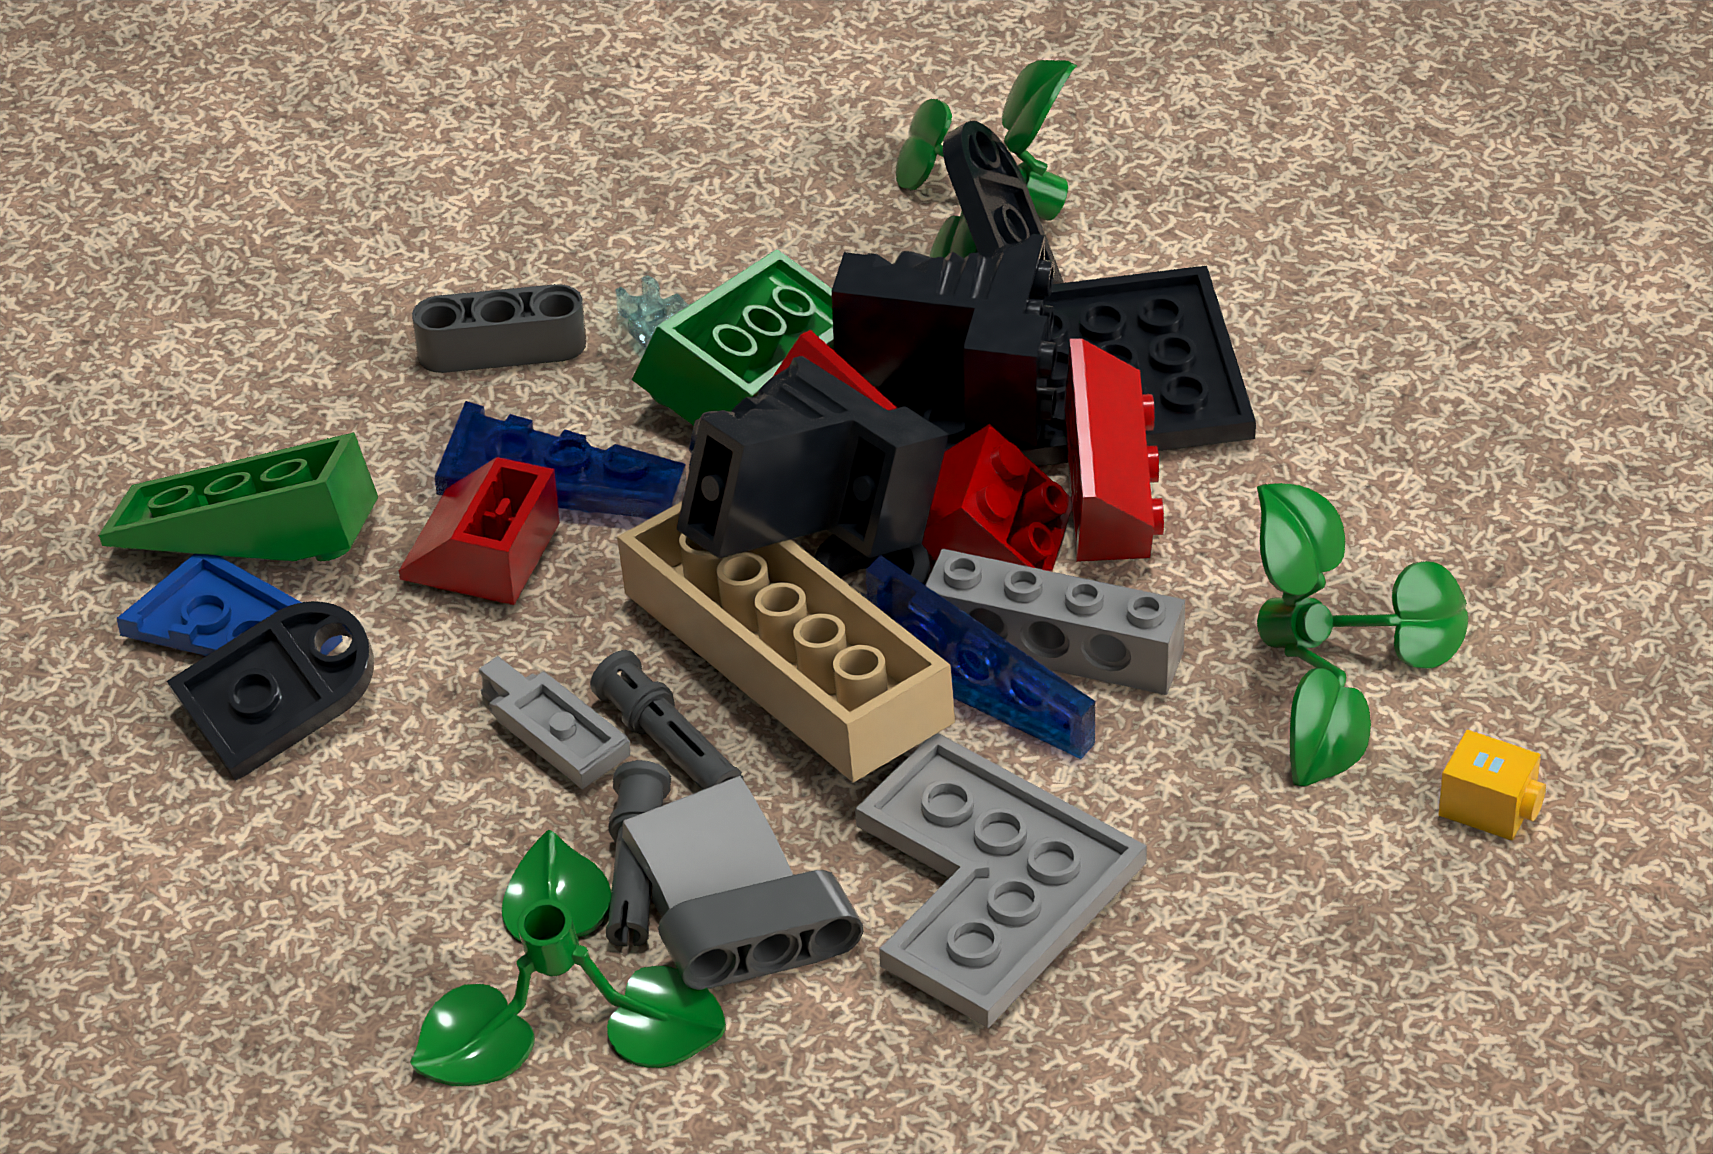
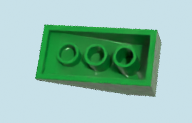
M776 249L659 324L631 380L650 393L657 403L669 407L693 426L695 420L700 419L701 415L705 412L732 411L745 397L758 396L759 389L773 377L801 334L812 330L834 350L832 288Z
M355 432L133 484L98 536L102 546L282 561H297L315 557L317 561H329L346 554L351 549L378 499V494Z

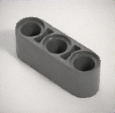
M552 284L438 295L420 301L413 308L412 312L417 358L422 367L432 372L447 373L561 362L580 355L585 349L587 342L583 299L580 292L567 285Z
M826 870L809 871L690 899L668 910L661 918L658 926L659 936L684 983L689 988L696 990L711 989L814 964L841 955L853 949L860 941L864 932L863 923L838 879L832 872Z

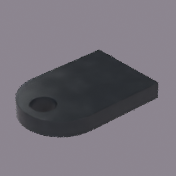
M968 121L947 133L943 140L945 166L979 255L993 256L996 249L1006 244L1017 243L1029 238L1032 234L1045 235L1022 173L1013 156L999 137L987 126L977 121ZM1045 235V260L1054 261L1055 264L1053 284L1064 283Z
M302 602L275 612L172 677L167 683L172 694L236 781L355 705L371 682L374 671V654L362 624L349 611L326 602ZM343 635L352 639L350 646L339 655L327 656L320 653L322 645L331 637Z

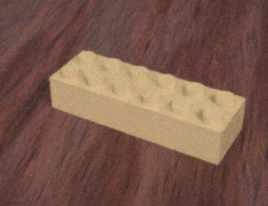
M682 502L617 536L625 594L853 783L955 723L951 665L791 539L719 559L676 530Z

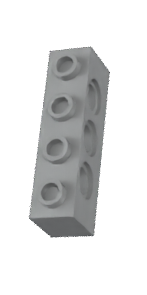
M946 549L941 550L923 590L924 643L1164 695L1168 694L1184 653L1185 599Z

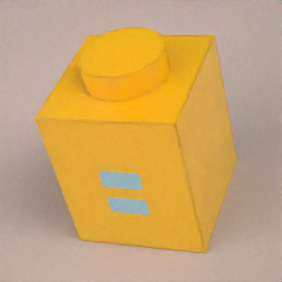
M1467 729L1442 772L1438 816L1512 841L1524 818L1534 821L1542 807L1546 793V784L1538 781L1541 754Z

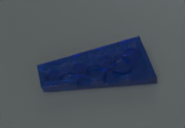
M468 401L464 403L435 474L436 495H443L448 487L496 457L554 469L558 508L632 516L643 519H650L680 503L687 483L686 464L618 444H614L606 450L596 448L586 441V435L564 429L559 437L533 429V420L510 414L505 421L485 416L484 406Z
M880 555L866 569L867 600L951 665L954 699L1079 759H1082L1095 744V700Z

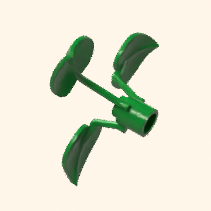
M1038 60L1028 64L1016 78L1002 113V125L1008 130L1004 138V144L1010 152L1023 161L1018 167L1038 217L1047 221L1053 220L1062 210L1068 194V183L1065 178L1046 171L1047 163L1035 159L1026 149L1035 139L1065 82L1077 67L1076 64L1066 60ZM938 99L926 100L914 113L908 131L909 137L904 141L896 163V181L900 187L910 191L918 189L929 177L936 156L943 157V145L941 144L952 122L950 107L945 102ZM962 210L960 216L953 215L945 220L935 238L930 257H944L945 259L952 251L963 258L967 257L969 253H978Z
M1286 483L1263 484L1257 486L1261 507L1260 554L1267 578L1283 594L1282 597L1268 599L1261 606L1257 617V628L1265 644L1273 648H1285L1284 653L1287 657H1298L1315 667L1309 670L1297 685L1293 696L1290 717V763L1293 785L1308 786L1343 773L1361 759L1368 746L1371 719L1369 706L1363 693L1356 688L1345 687V671L1307 648L1319 646L1330 636L1333 627L1396 626L1394 649L1399 660L1415 668H1434L1450 660L1462 645L1468 627V612L1465 608L1467 602L1459 584L1450 571L1438 563L1421 561L1406 566L1394 583L1392 605L1395 614L1332 615L1330 610L1321 601L1309 596L1325 587L1326 580L1323 572L1335 569L1344 558L1345 532L1339 513L1328 499L1309 488Z
M547 830L520 861L509 881L502 901V917L506 929L515 940L522 943L525 952L516 962L519 974L512 1001L508 1004L500 990L485 984H466L450 990L429 1010L423 1021L417 1048L410 1062L413 1069L420 1075L450 1086L487 1084L502 1080L511 1075L529 1057L535 1044V1035L532 1027L523 1018L517 1016L526 1005L531 974L536 971L547 976H559L569 971L574 964L580 965L604 998L611 1005L618 1007L608 1020L607 1034L618 1056L631 1064L647 1068H663L683 1062L717 1042L726 1031V1022L722 1008L715 996L707 988L703 990L689 988L684 983L678 970L673 967L657 965L640 968L629 978L625 995L618 993L611 986L590 958L588 949L579 945L578 941L579 937L586 936L595 931L608 915L611 902L609 882L605 874L595 863L572 849L556 833Z

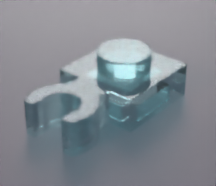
M648 275L641 278L643 294L641 296L629 295L622 287L615 289L617 311L622 317L628 319L629 334L645 350L656 327L689 306L678 293L662 299L660 297L659 283Z

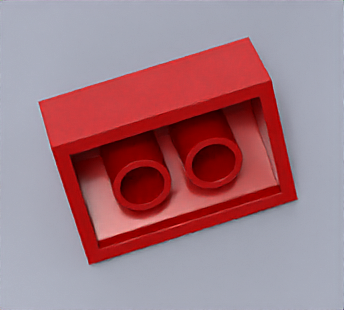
M1070 339L1064 415L1076 562L1150 558L1153 535H1163L1164 533L1162 498H1152L1150 483H1158L1159 481L1158 447L1147 446L1146 431L1154 430L1153 395L1142 394L1140 370L1084 339Z

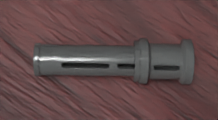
M616 651L607 656L598 665L590 681L591 691L600 700L611 701L622 713V722L631 732L643 735L648 734L702 790L741 776L744 780L741 775L742 772L737 767H734L675 708L672 691L662 682H653L642 671L641 661L632 651Z
M634 760L620 765L614 772L613 789L618 795L617 809L613 810L609 816L608 832L616 843L606 937L609 942L616 946L628 945L629 928L634 929V946H641L649 939L648 921L652 889L651 881L622 838L623 821L663 806V799L667 797L671 790V776L667 769L651 761Z

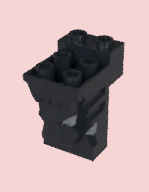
M1032 234L1029 238L1017 243L1006 244L996 249L993 256L969 253L967 257L963 258L952 251L944 259V257L933 258L912 251H902L895 263L892 264L878 254L868 253V255L844 252L831 290L834 351L872 386L964 397L965 439L990 424L1010 443L1037 448L1043 423L1053 424L1057 405V388L1047 387V379H1053L1055 373L1057 343L1050 342L1054 326V306L1045 305V296L1050 297L1055 270L1054 261L1045 260V235Z
M795 357L788 368L769 379L759 389L758 396L745 397L732 411H709L703 413L700 419L695 420L689 445V451L692 453L689 463V474L676 530L719 559L823 530H828L868 558L920 545L923 541L949 434L906 406L886 410L805 357Z

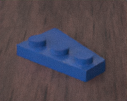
M193 554L116 619L120 636L207 656L275 612L302 602L218 555ZM342 635L328 639L322 645L320 653L328 655L343 642Z

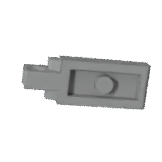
M499 656L479 668L483 687L481 695L490 702L489 711L497 721L582 790L631 756L630 740L627 739L625 734L545 671L538 675L532 673L525 678Z

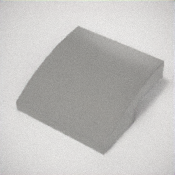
M741 776L623 821L622 838L653 884L652 902L662 917L675 905L690 899L793 875L767 819Z

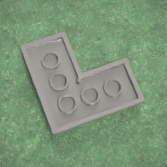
M939 733L925 740L855 808L857 827L949 878L879 948L880 967L986 1028H989L1147 862V845Z

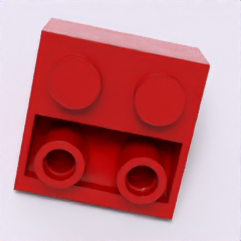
M989 424L945 451L922 545L935 560L938 559L941 550L946 549L1052 572L1072 510L1071 497L1057 482L1051 480L1023 455L1016 445L1010 443Z
M496 457L448 487L400 567V580L515 605L560 523L554 469Z

